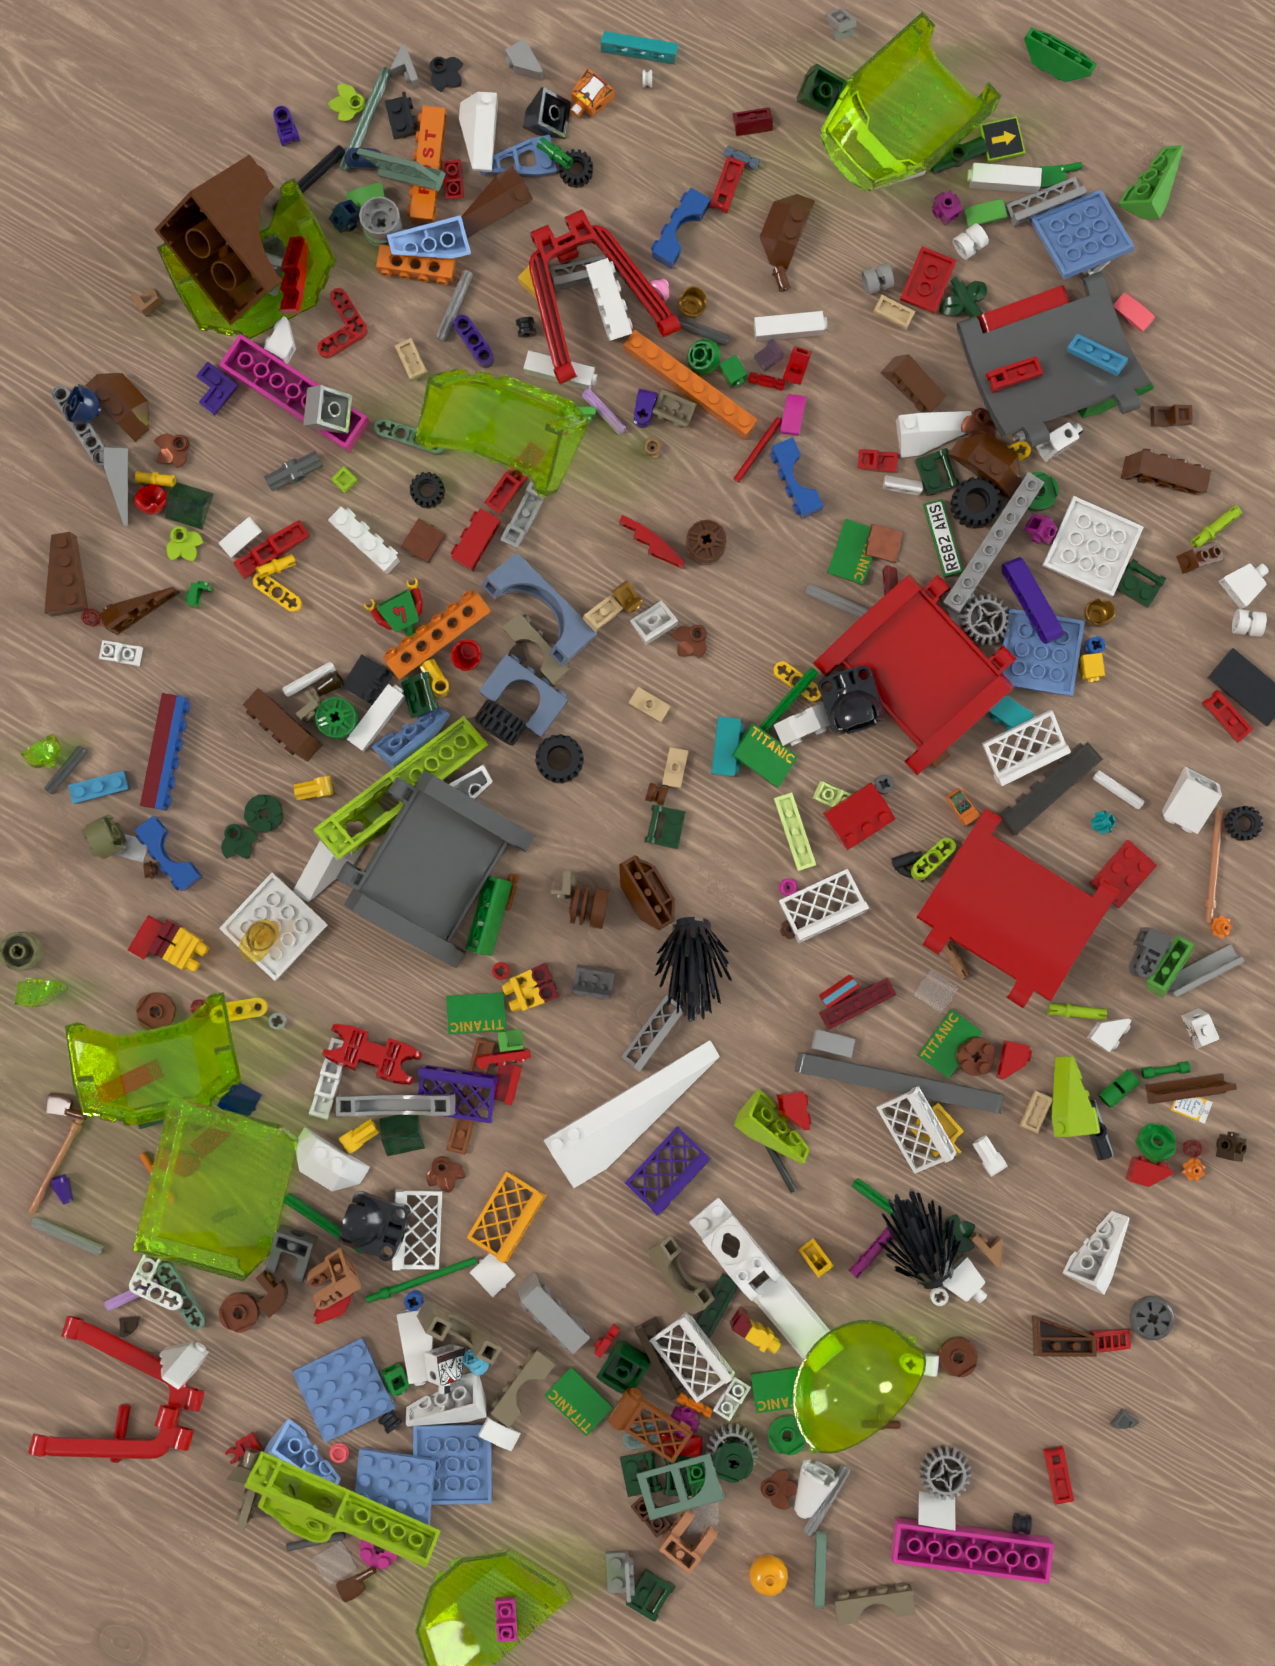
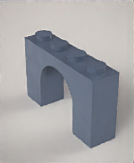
M506 654L479 692L487 699L497 702L507 687L515 682L525 681L534 685L540 694V704L527 722L526 727L541 738L567 704V694L560 689L554 690L550 687L552 683L544 677L539 679L535 676L537 672L529 666L524 668L519 664L521 660L513 654L511 656Z

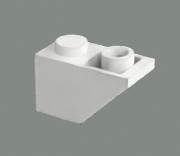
M283 316L281 320L276 322L273 334L267 337L264 349L288 364L296 351V345L290 323Z
M1118 1018L1097 1022L1086 1038L1104 1051H1114L1120 1043L1118 1041L1122 1034L1125 1035L1131 1027L1129 1024L1132 1020L1129 1018Z

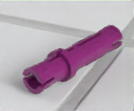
M887 1227L869 1248L859 1255L860 1258L848 1270L857 1279L868 1266L871 1267L873 1265L872 1262L884 1249L878 1242H882L887 1246L888 1242L886 1239H893Z

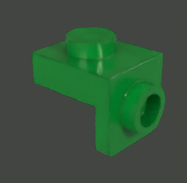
M204 581L191 582L190 590L185 595L186 605L190 608L198 609L202 591L213 593L214 589L209 586V583Z

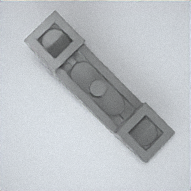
M536 474L533 475L519 507L500 539L501 542L518 549L551 485L550 481Z

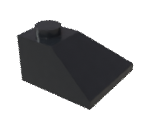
M541 87L525 111L523 128L535 135H550L553 138L565 139L571 101L545 87Z

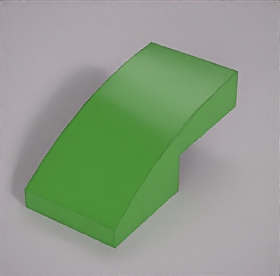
M382 182L367 185L346 193L347 199L352 200L359 210H361V207L367 200L373 197H385Z
M1003 199L985 202L964 209L968 227L974 223L979 225L992 224L1008 218Z

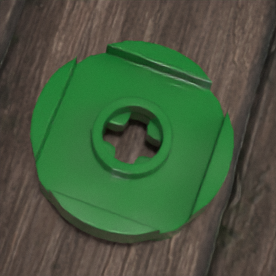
M1034 472L1032 475L1045 482L1041 487L1044 492L1041 496H1035L1028 510L1043 511L1051 507L1056 501L1059 488L1052 476L1050 477L1044 472Z
M1149 1123L1139 1131L1138 1137L1135 1140L1141 1153L1152 1163L1166 1161L1176 1151V1138L1173 1132L1165 1125ZM1153 1139L1160 1141L1159 1146L1154 1144Z
M786 1414L775 1418L768 1428V1440L775 1452L787 1454L788 1456L795 1455L804 1448L807 1432L799 1418L792 1414ZM784 1431H788V1432L791 1431V1432H792V1433H791V1439H789V1440H788V1438H784V1439H783V1438H782V1436L784 1435L783 1432H784Z

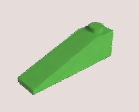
M1165 146L1153 159L1151 167L1145 173L1142 172L1138 176L1139 180L1134 186L1130 185L1126 189L1118 203L1119 207L1143 220L1160 219L1168 204L1183 146Z

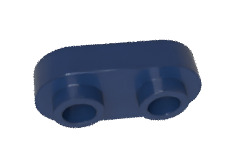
M350 148L346 152L344 160L350 168L372 170L378 168L357 154L359 148ZM361 148V149H365V150H369V151L381 153L379 150L374 149V148ZM356 154L358 156V160H354L352 158V155Z

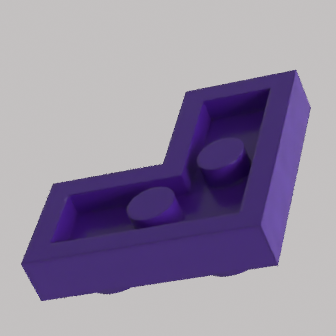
M209 362L196 375L199 380L210 388L199 403L215 416L239 386Z

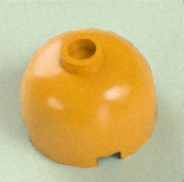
M764 1554L757 1557L749 1570L750 1582L755 1591L760 1595L767 1597L778 1595L784 1590L788 1580V1571L784 1561L772 1554Z

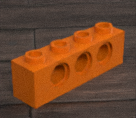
M380 244L376 267L378 272L386 277L396 275L405 280L416 278L425 283L435 281L440 285L453 284L457 262L456 258L392 255L390 246ZM397 260L402 261L400 266H394L393 263ZM415 263L421 264L418 269H412V266ZM433 266L440 267L437 272L430 271Z

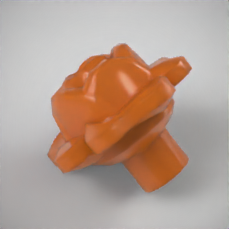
M1222 915L1218 916V918H1213V923L1210 926V929L1213 930L1212 935L1218 936L1220 939H1223L1224 936H1229L1230 930L1233 927L1229 924L1230 919L1224 918Z
M1189 1158L1188 1162L1183 1163V1168L1185 1169L1182 1170V1174L1186 1175L1189 1181H1198L1200 1177L1205 1175L1203 1170L1206 1167L1201 1164L1200 1159L1194 1160Z

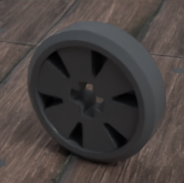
M1145 1296L1136 1301L1132 1306L1130 1323L1134 1331L1142 1338L1159 1340L1167 1336L1172 1330L1174 1314L1169 1304L1161 1298ZM1150 1314L1154 1316L1156 1315V1317L1154 1318L1155 1321L1153 1323L1150 1320H1147L1149 1319L1148 1315Z

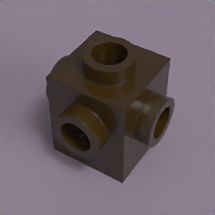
M1228 1131L1227 1135L1219 1134L1216 1142V1157L1243 1162V1157L1247 1150L1246 1139L1239 1137V1133Z

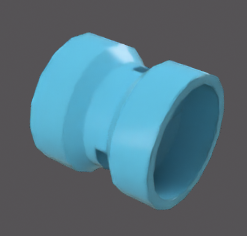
M471 1349L463 1356L464 1365L475 1376H480L487 1371L489 1363L476 1358Z

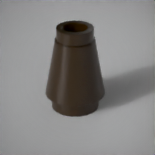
M337 671L329 672L314 689L321 697L341 688L344 681Z

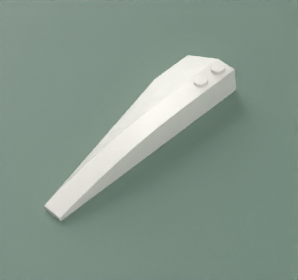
M710 1040L544 1138L549 1151L573 1188L606 1170L720 1057Z

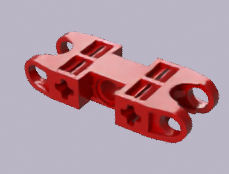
M332 1025L331 1031L339 1034L344 1043L338 1049H323V1057L339 1066L356 1071L360 1062L378 1068L376 1072V1078L393 1084L412 1085L414 1079L406 1075L401 1069V1064L406 1060H421V1052L408 1044L390 1038L386 1047L367 1041L369 1031L351 1025Z

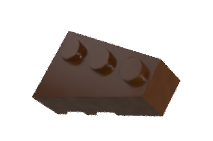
M909 354L895 356L880 372L913 402L916 409L921 413H931L946 397L943 391Z
M1032 1316L1034 1356L1097 1357L1096 1336Z

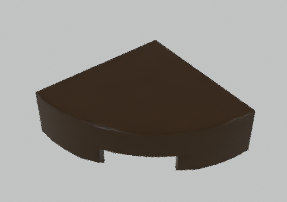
M517 643L511 648L508 656L513 654L522 663L526 661L520 643Z
M140 1316L119 1318L121 1338L130 1335L137 1329L140 1323Z

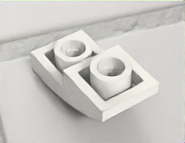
M248 517L223 538L219 545L232 558L262 531Z
M102 640L99 659L140 666L143 648Z
M733 1377L714 1406L713 1411L727 1421H730L751 1387Z
M487 1417L478 1435L499 1447L512 1451L521 1433Z

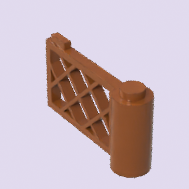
M635 1387L625 1390L608 1418V1423L614 1429L624 1430L671 1463H674L693 1433L689 1425L683 1421L679 1423L643 1399L641 1391ZM645 1407L650 1410L652 1417L643 1418L642 1408ZM657 1420L666 1421L669 1428L660 1429ZM653 1421L655 1429L647 1430L645 1422ZM641 1423L643 1431H635L631 1428L632 1424ZM674 1431H681L686 1435L685 1438L676 1440ZM670 1432L672 1440L663 1442L661 1433ZM657 1434L659 1442L653 1443L649 1440L648 1435ZM674 1445L675 1454L672 1456L668 1453L665 1446Z

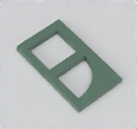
M711 1452L636 1474L650 1520L724 1500ZM704 1462L706 1469L704 1485L698 1494L688 1498L680 1468ZM671 1471L680 1501L656 1508L647 1477Z

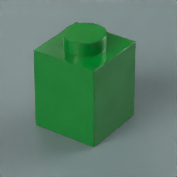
M736 355L719 364V371L729 388L734 386L737 388L746 382L747 372Z

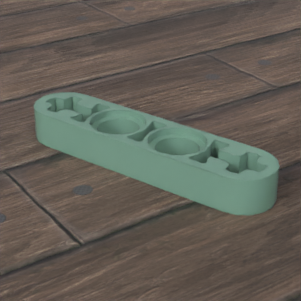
M378 419L374 424L376 434L382 438L434 455H441L446 449L444 440L439 436L387 419ZM385 424L386 428L392 430V436H389L391 434L390 431L383 430L382 433L378 427ZM399 429L406 431V436L402 439L396 437V432ZM417 435L424 437V442L420 445L414 443V438ZM428 438H430V443L433 444L439 441L442 447L434 450V446L428 444Z
M170 1261L163 1262L157 1268L158 1278L163 1286L172 1290V1283L178 1282L181 1284L182 1289L178 1294L183 1299H189L192 1306L190 1309H185L181 1306L178 1310L191 1329H201L206 1323L205 1313L176 1266ZM164 1267L170 1268L169 1275L162 1273ZM175 1275L176 1278L172 1279V1280L168 1283L167 1280L170 1279V1277L172 1278V1277ZM177 1296L171 1298L175 1305H178ZM194 1308L196 1309V1311L193 1313L195 1317L201 1318L199 1322L200 1325L198 1323H193V1320L195 1319L193 1314L189 1316L187 1314L191 1312Z
M816 1531L813 1605L814 1609H824L826 1531Z

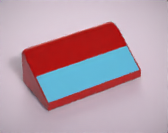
M847 975L821 993L819 997L824 1005L830 1008L858 989L859 984L851 975Z

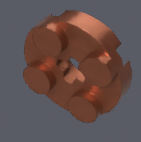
M157 992L147 994L137 1003V1020L147 1030H163L173 1022L176 1006L166 994ZM159 1007L160 1015L154 1017L151 1009Z
M973 1036L967 1038L968 1040L961 1043L957 1048V1064H959L963 1072L969 1075L987 1074L994 1062V1047L981 1037ZM978 1051L979 1057L974 1061L971 1056Z
M237 1292L229 1295L223 1301L219 1310V1319L222 1325L236 1333L249 1330L259 1318V1307L249 1293ZM238 1307L239 1309H243L244 1313H242L243 1317L241 1318L239 1315L235 1316L234 1312L237 1311L236 1308Z
M961 1336L946 1340L938 1351L939 1363L948 1375L966 1377L977 1366L978 1353L976 1348L969 1340ZM955 1353H958V1354L962 1353V1354H963V1355L961 1356L962 1361H960V1362H959L958 1360H955V1361H954V1360H953V1358L955 1357L954 1354H955Z

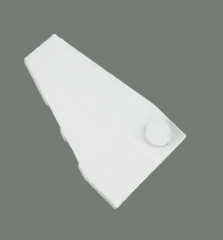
M320 840L293 891L309 903L337 879L336 877L346 861L355 864L365 847L353 855L349 852L337 861Z
M473 1373L462 1375L460 1380L451 1383L450 1393L441 1394L438 1391L431 1396L426 1395L406 1407L407 1426L469 1422L487 1417V1399L480 1376H475Z

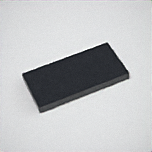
M1234 648L1230 649L1207 678L1263 725L1268 726L1275 718V682Z

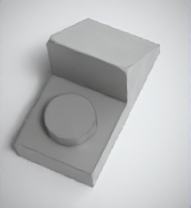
M843 7L825 14L836 41L853 35L852 28L857 26L856 19Z
M401 45L390 69L392 77L404 73L407 84L411 83L413 89L420 87L419 80L406 45Z

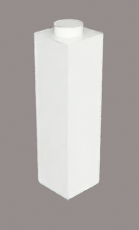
M973 163L972 168L968 169L967 181H970L969 188L1036 193L1041 187L1042 168Z
M823 311L754 318L755 342L820 336L827 329V317H823Z
M528 350L523 368L524 374L558 382L553 371L554 366L551 356ZM571 361L578 377L563 384L585 390L589 388L591 390V386H595L598 374H595V367Z
M388 684L347 740L365 752L404 701L405 696L402 694L404 691L397 685L392 687Z

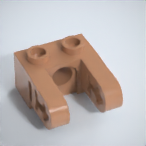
M341 1247L324 1257V1262L306 1273L308 1285L311 1287H318L330 1279L332 1281L330 1285L314 1294L313 1301L317 1309H326L362 1288L352 1258Z
M690 1509L681 1512L658 1543L659 1551L688 1574H691L718 1535V1531L709 1525L693 1546L681 1537L682 1533L695 1516V1513Z

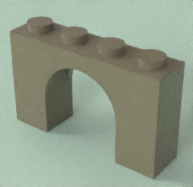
M427 1299L417 1314V1318L426 1334L443 1341L448 1333L468 1345L476 1358L493 1365L502 1350L500 1343L491 1330Z

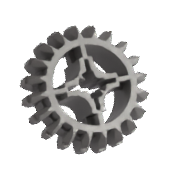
M980 594L978 599L976 597L971 598L972 603L969 601L965 603L967 608L963 607L961 609L964 614L960 615L959 619L965 621L959 625L961 627L966 626L963 631L965 633L969 632V638L974 637L973 642L975 644L978 640H980L981 646L985 644V640L988 646L992 645V640L998 643L999 637L1002 639L1005 637L1003 632H1009L1010 630L1005 626L1006 624H1011L1010 620H1006V618L1011 617V613L1005 614L1009 607L1002 608L1001 605L1004 604V601L1002 600L997 603V596L991 600L990 594H987L985 599ZM981 605L990 606L995 611L988 612L985 610V608H982ZM975 608L977 610L976 614L978 618L977 621L972 624L971 613ZM999 616L1000 625L995 632L993 620ZM991 617L988 622L978 624L983 618ZM983 628L986 632H989V635L981 634L975 629Z
M731 1423L728 1424L729 1429H725V1426L722 1425V1432L715 1429L716 1437L713 1435L709 1437L712 1442L707 1443L709 1450L706 1453L711 1452L713 1462L719 1443L731 1442L727 1438L731 1436L739 1437L736 1440L737 1442L747 1443L752 1458H758L756 1451L759 1450V1447L754 1445L757 1443V1439L752 1438L753 1433L751 1431L746 1434L747 1427L745 1426L740 1430L739 1424H736L735 1429L732 1428ZM736 1457L729 1459V1461L734 1460L739 1464Z
M945 1445L944 1451H942L941 1447L937 1446L938 1452L930 1449L932 1455L925 1454L924 1457L927 1461L920 1462L924 1468H919V1473L923 1474L919 1479L923 1482V1488H928V1494L934 1493L936 1499L941 1495L942 1500H946L947 1495H949L950 1499L953 1500V1494L956 1493L958 1497L961 1496L959 1490L966 1492L967 1489L964 1484L970 1485V1481L967 1478L972 1477L971 1472H969L971 1466L967 1464V1457H963V1453L961 1451L957 1452L955 1447L949 1451V1447ZM945 1459H952L959 1465H948ZM939 1461L938 1467L931 1472L933 1465ZM943 1465L945 1466V1468H946V1470H947V1475H946L947 1480H946L945 1476H943V1474H944V1467H943ZM960 1473L957 1481L952 1484V1479ZM931 1480L943 1481L946 1487L938 1486Z

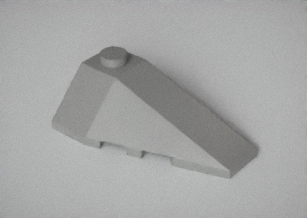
M126 445L103 446V450L99 451V461L103 462L123 525L128 526V448Z

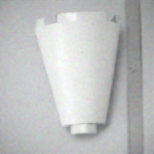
M806 1460L801 1465L794 1510L799 1517L804 1519L813 1516L836 1486L839 1479L838 1476H834L835 1471L821 1462L816 1461L815 1464H812L810 1460Z

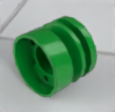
M338 697L328 698L323 701L315 714L316 725L319 730L331 739L339 741L347 740L360 722L359 713L356 708L345 699ZM333 715H338L340 717V720L335 721L334 719H332Z

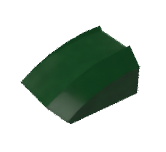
M815 64L809 68L804 76L800 91L796 97L797 102L814 111L831 116L847 88L849 93V82L821 65Z
M617 1341L596 1378L623 1395L627 1388L637 1387L647 1372L651 1361L646 1353L630 1345L627 1341Z

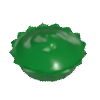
M703 338L691 345L686 359L691 371L697 375H705L707 373L711 374L713 370L717 369L722 355L716 342Z

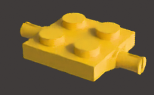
M936 1102L931 1108L955 1150L960 1154L962 1151L954 1143L957 1137L964 1131L944 1108ZM917 1118L913 1124L920 1126V1119ZM908 1127L917 1137L918 1130ZM921 1132L919 1139L929 1143L931 1138L928 1134ZM930 1149L934 1157L939 1155L938 1151Z

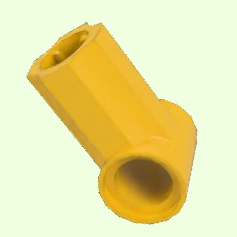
M431 659L424 662L419 667L422 673L429 672V681L433 694L438 698L446 697L449 694V684L436 661ZM438 684L446 686L443 691L435 689Z
M331 776L318 777L313 781L294 784L296 800L301 801L314 797L333 796Z
M370 1119L355 1130L352 1129L344 1134L339 1140L350 1155L363 1146V1143L380 1133L375 1122Z

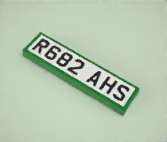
M939 499L923 504L943 577L962 573L963 569L943 500Z

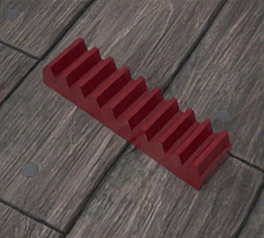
M886 977L841 1000L832 1007L820 1011L819 1015L827 1030H830L892 998L896 993Z

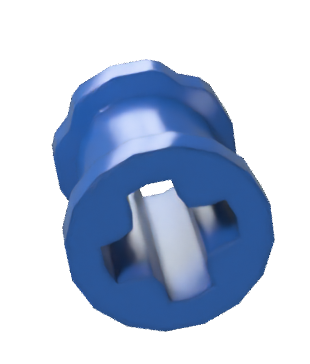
M1099 636L1092 637L1084 645V650L1088 655L1102 652L1105 649L1104 639ZM1094 642L1097 643V644H1096L1097 649H1095V650L1093 649V646H1094V645L1092 644V643H1094Z
M418 1290L409 1292L404 1299L406 1309L409 1311L418 1310L424 1299L422 1293ZM412 1297H416L417 1302L415 1304H412Z

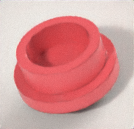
M343 1443L334 1444L329 1451L330 1458L336 1463L346 1461L349 1456L348 1447Z

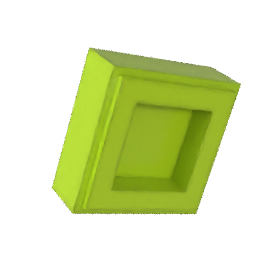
M343 466L331 478V481L345 494L358 479Z

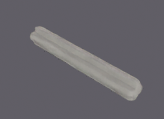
M463 270L436 334L437 339L440 341H446L473 277L472 272L468 270Z
M808 584L805 590L807 595L858 617H862L869 610L812 584Z
M35 1217L31 1221V1228L99 1256L103 1251V1245L43 1219Z
M841 1465L835 1474V1477L838 1476L839 1478L836 1486L804 1527V1532L807 1535H814L847 1479L850 1469L845 1465Z

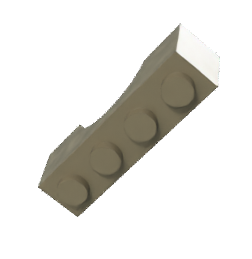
M520 612L517 613L502 627L515 644L530 642L542 650L544 660L540 671L555 686L571 672L569 668L571 664L568 662L562 667L549 654L554 645L551 642L549 644L546 643L543 639L545 635L539 628L535 630L530 625L533 622L526 614L522 616Z
M669 1235L657 1241L646 1252L691 1316L704 1310L715 1298L705 1283L694 1281L683 1271L679 1260L682 1250L672 1235Z
M539 1347L535 1351L530 1350L525 1358L527 1360L523 1367L520 1365L513 1374L516 1376L512 1382L508 1381L502 1389L503 1395L500 1398L496 1397L490 1406L492 1407L490 1414L508 1428H510L521 1413L522 1407L517 1397L519 1387L531 1379L545 1380L556 1365V1360Z
M898 1583L893 1587L878 1586L873 1590L861 1588L857 1592L852 1593L841 1591L837 1595H833L838 1625L858 1623L862 1611L873 1604H882L889 1607L896 1617L916 1614L913 1591L910 1584Z

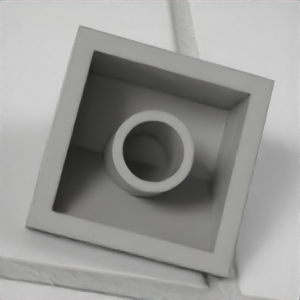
M322 385L307 388L303 426L319 431L348 433L352 395Z

